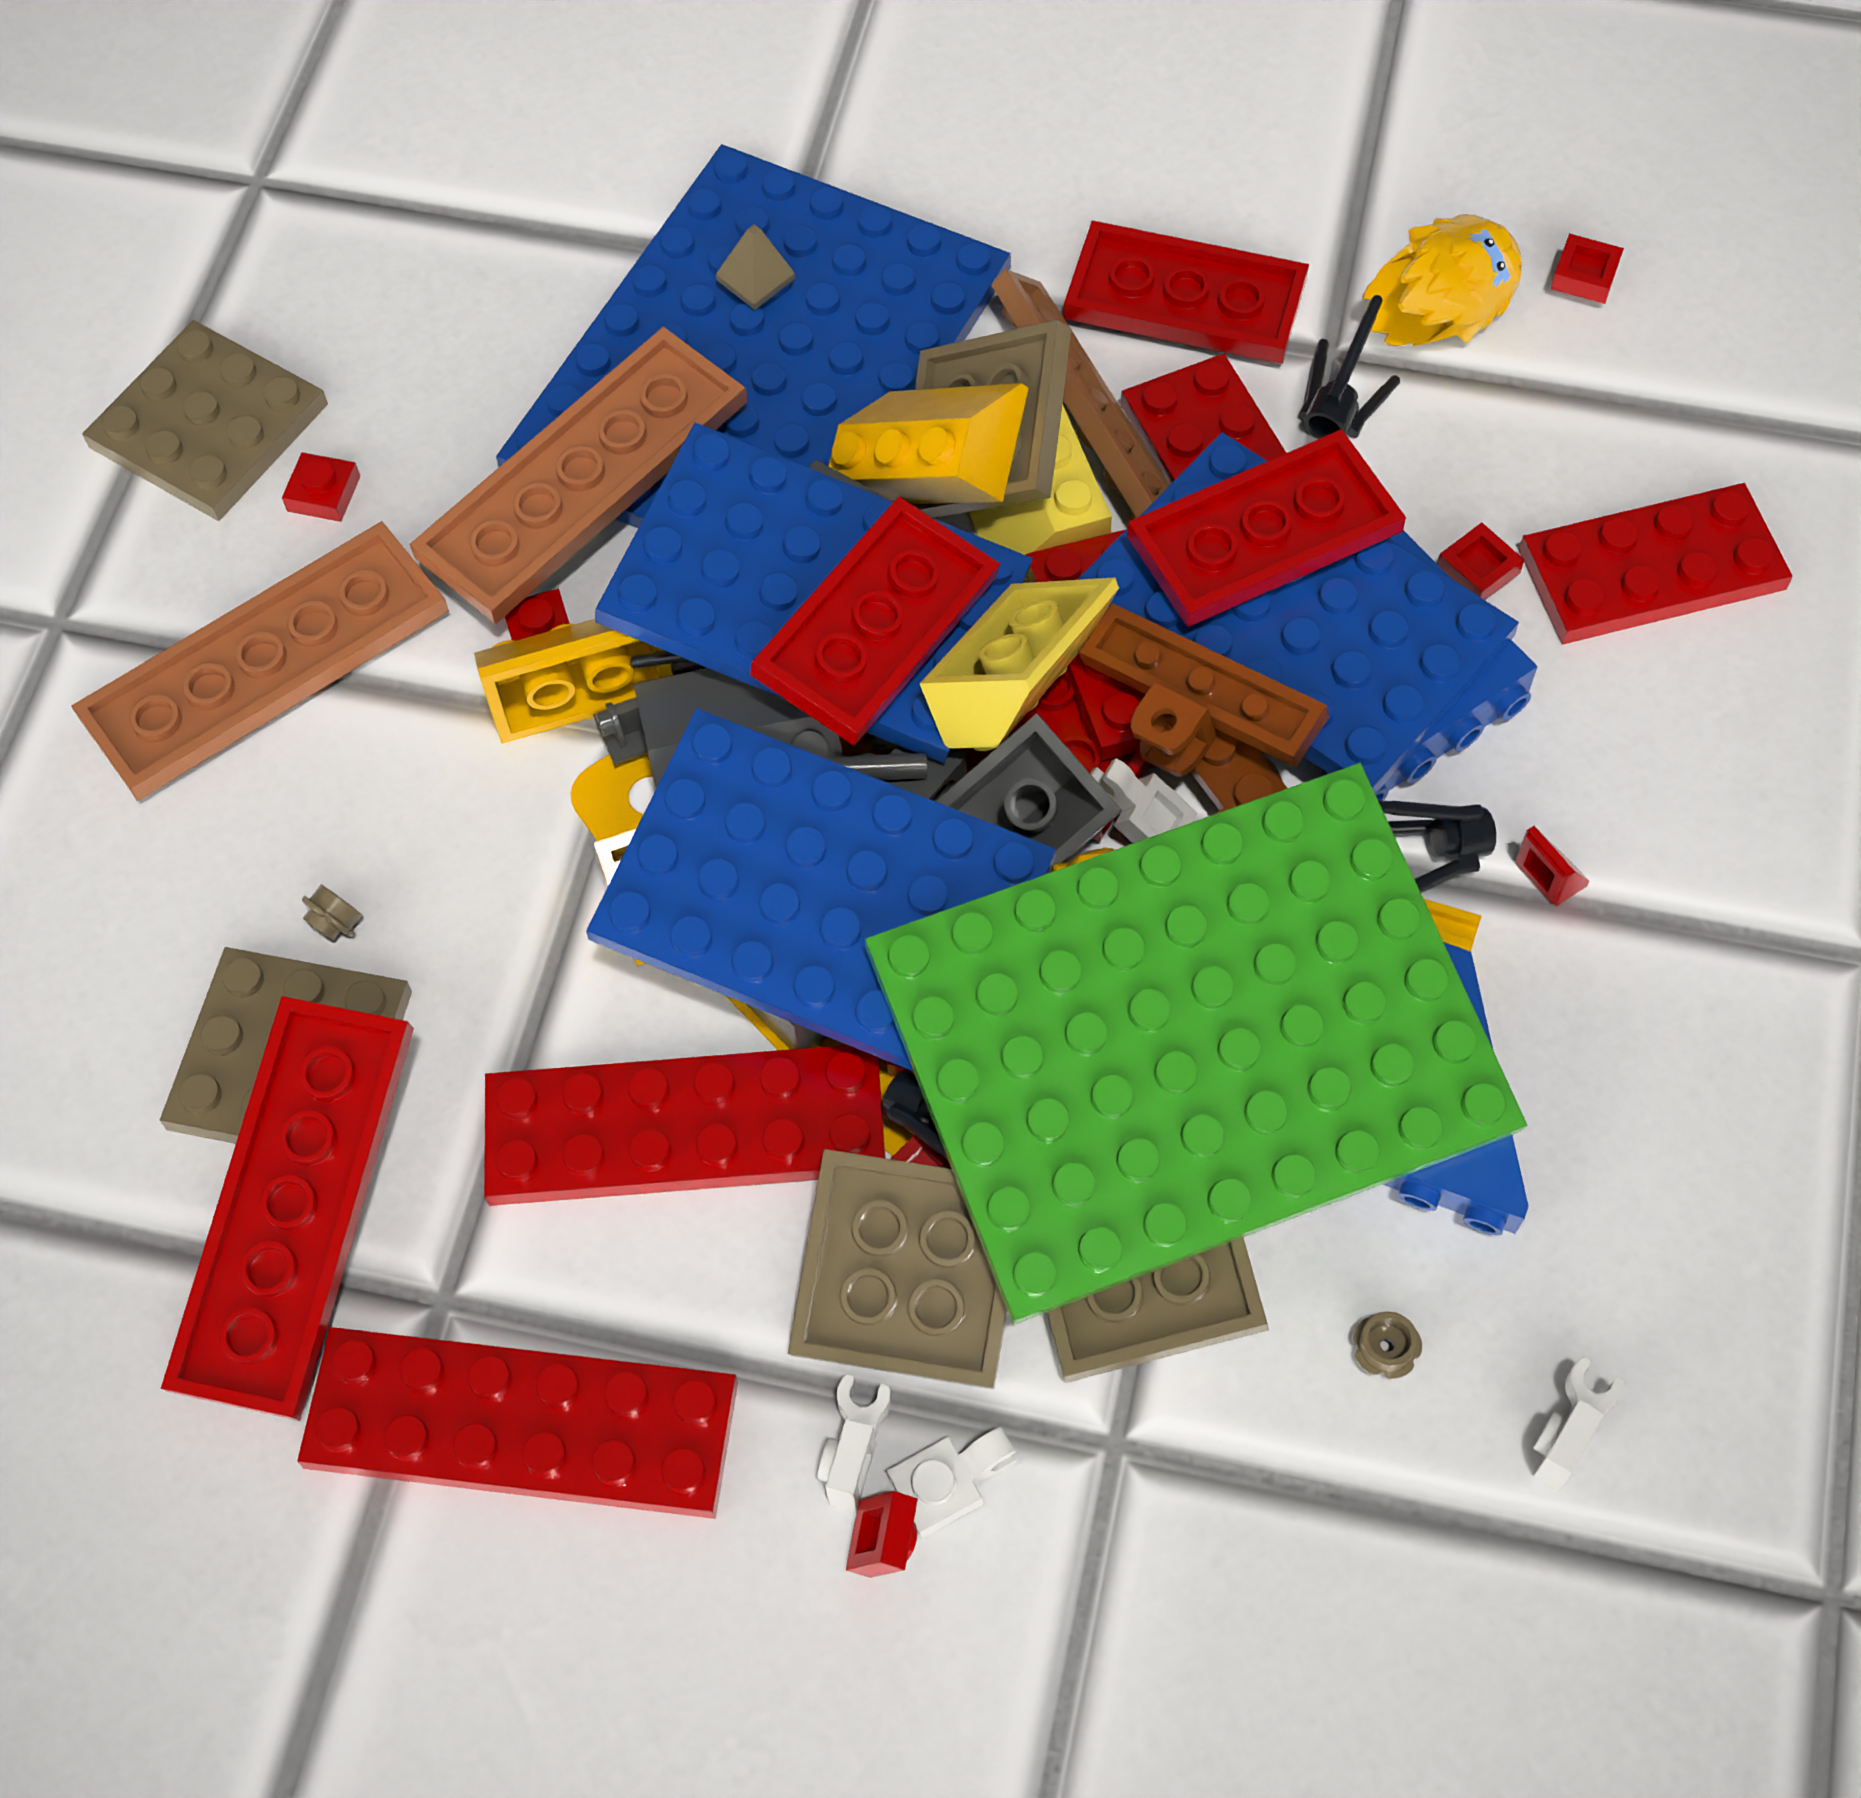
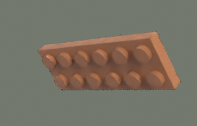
M663 326L412 541L409 545L414 558L494 624H497L668 473L695 422L716 430L748 402L746 388Z
M383 521L81 699L71 705V707L134 798L139 801L449 612L444 596Z

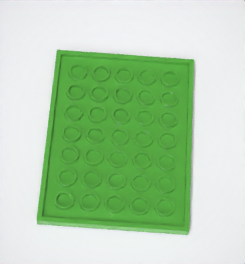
M1361 763L865 938V948L1013 1325L1521 1132L1528 1126Z

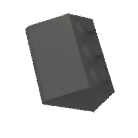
M705 668L633 683L656 788L696 708L821 757L843 756L839 735L789 701L712 669Z
M1037 713L935 801L1055 848V859L1049 873L1052 872L1053 865L1066 861L1122 812V809Z

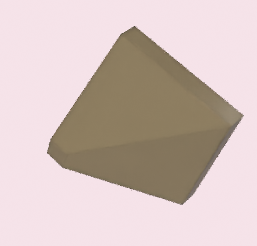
M754 224L746 230L717 271L716 280L752 309L756 310L795 280V273L764 232Z

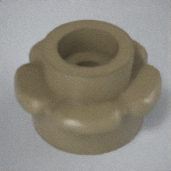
M322 884L310 898L304 895L302 902L310 909L303 919L333 941L340 932L349 937L355 935L351 928L362 914Z
M1380 1312L1371 1318L1362 1320L1354 1331L1353 1343L1358 1347L1355 1354L1356 1360L1369 1374L1378 1375L1382 1373L1389 1379L1404 1377L1413 1370V1360L1421 1355L1422 1340L1418 1331L1409 1319L1399 1313ZM1384 1340L1390 1341L1393 1344V1350L1384 1351L1380 1343Z

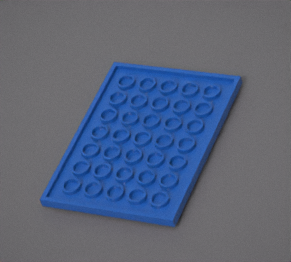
M721 144L496 455L498 466L500 467L663 326L746 388L748 402L716 431L808 468L815 459L829 466L832 447L840 423L888 392L915 390L921 350L965 341L995 294V290L991 286L992 283L1005 269H1011V253ZM754 224L764 232L795 273V280L756 310L752 309L716 280L717 271L746 230ZM667 474L623 511L616 520L639 528Z

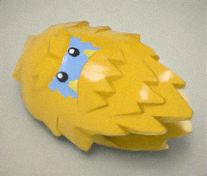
M1461 214L1454 218H1435L1433 224L1414 227L1408 230L1410 243L1378 271L1376 277L1368 284L1362 295V299H1369V303L1374 295L1382 297L1381 307L1370 332L1387 334L1384 343L1388 346L1397 347L1413 343V346H1419L1455 335L1468 343L1481 328L1483 330L1492 323L1495 315L1500 316L1506 311L1520 284L1522 272L1521 253L1514 237L1503 225L1469 214Z

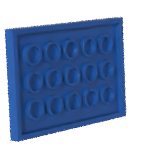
M695 422L595 609V622L781 697L750 675L752 661L893 502ZM934 519L999 562L1000 568L995 580L867 730V733L916 753H926V757L945 764L951 748L945 746L921 689L920 682L1010 584L1024 583L1033 558Z
M1222 432L1140 516L1267 462V460ZM1127 529L1077 579L1115 577L1119 590L1110 605L1114 603L1326 704L1329 718L1304 757L1329 774L1361 763L1375 794L1514 638L1519 625L1517 620L1389 538L1189 627L1185 625L1128 539Z
M696 708L587 927L586 933L588 940L913 1071L866 951L865 938L1048 874L1055 859L1056 849Z

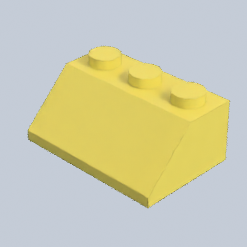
M1063 404L1051 498L967 512L976 536L1026 555L1027 553L1111 533L1112 515ZM1028 574L1024 582L1030 581Z
M1116 578L1010 584L920 682L921 689L944 745L948 748H974L976 751H989L1001 745L1022 718L1037 706L1039 699L1053 682L1066 672L1067 666L1077 656L1119 590Z

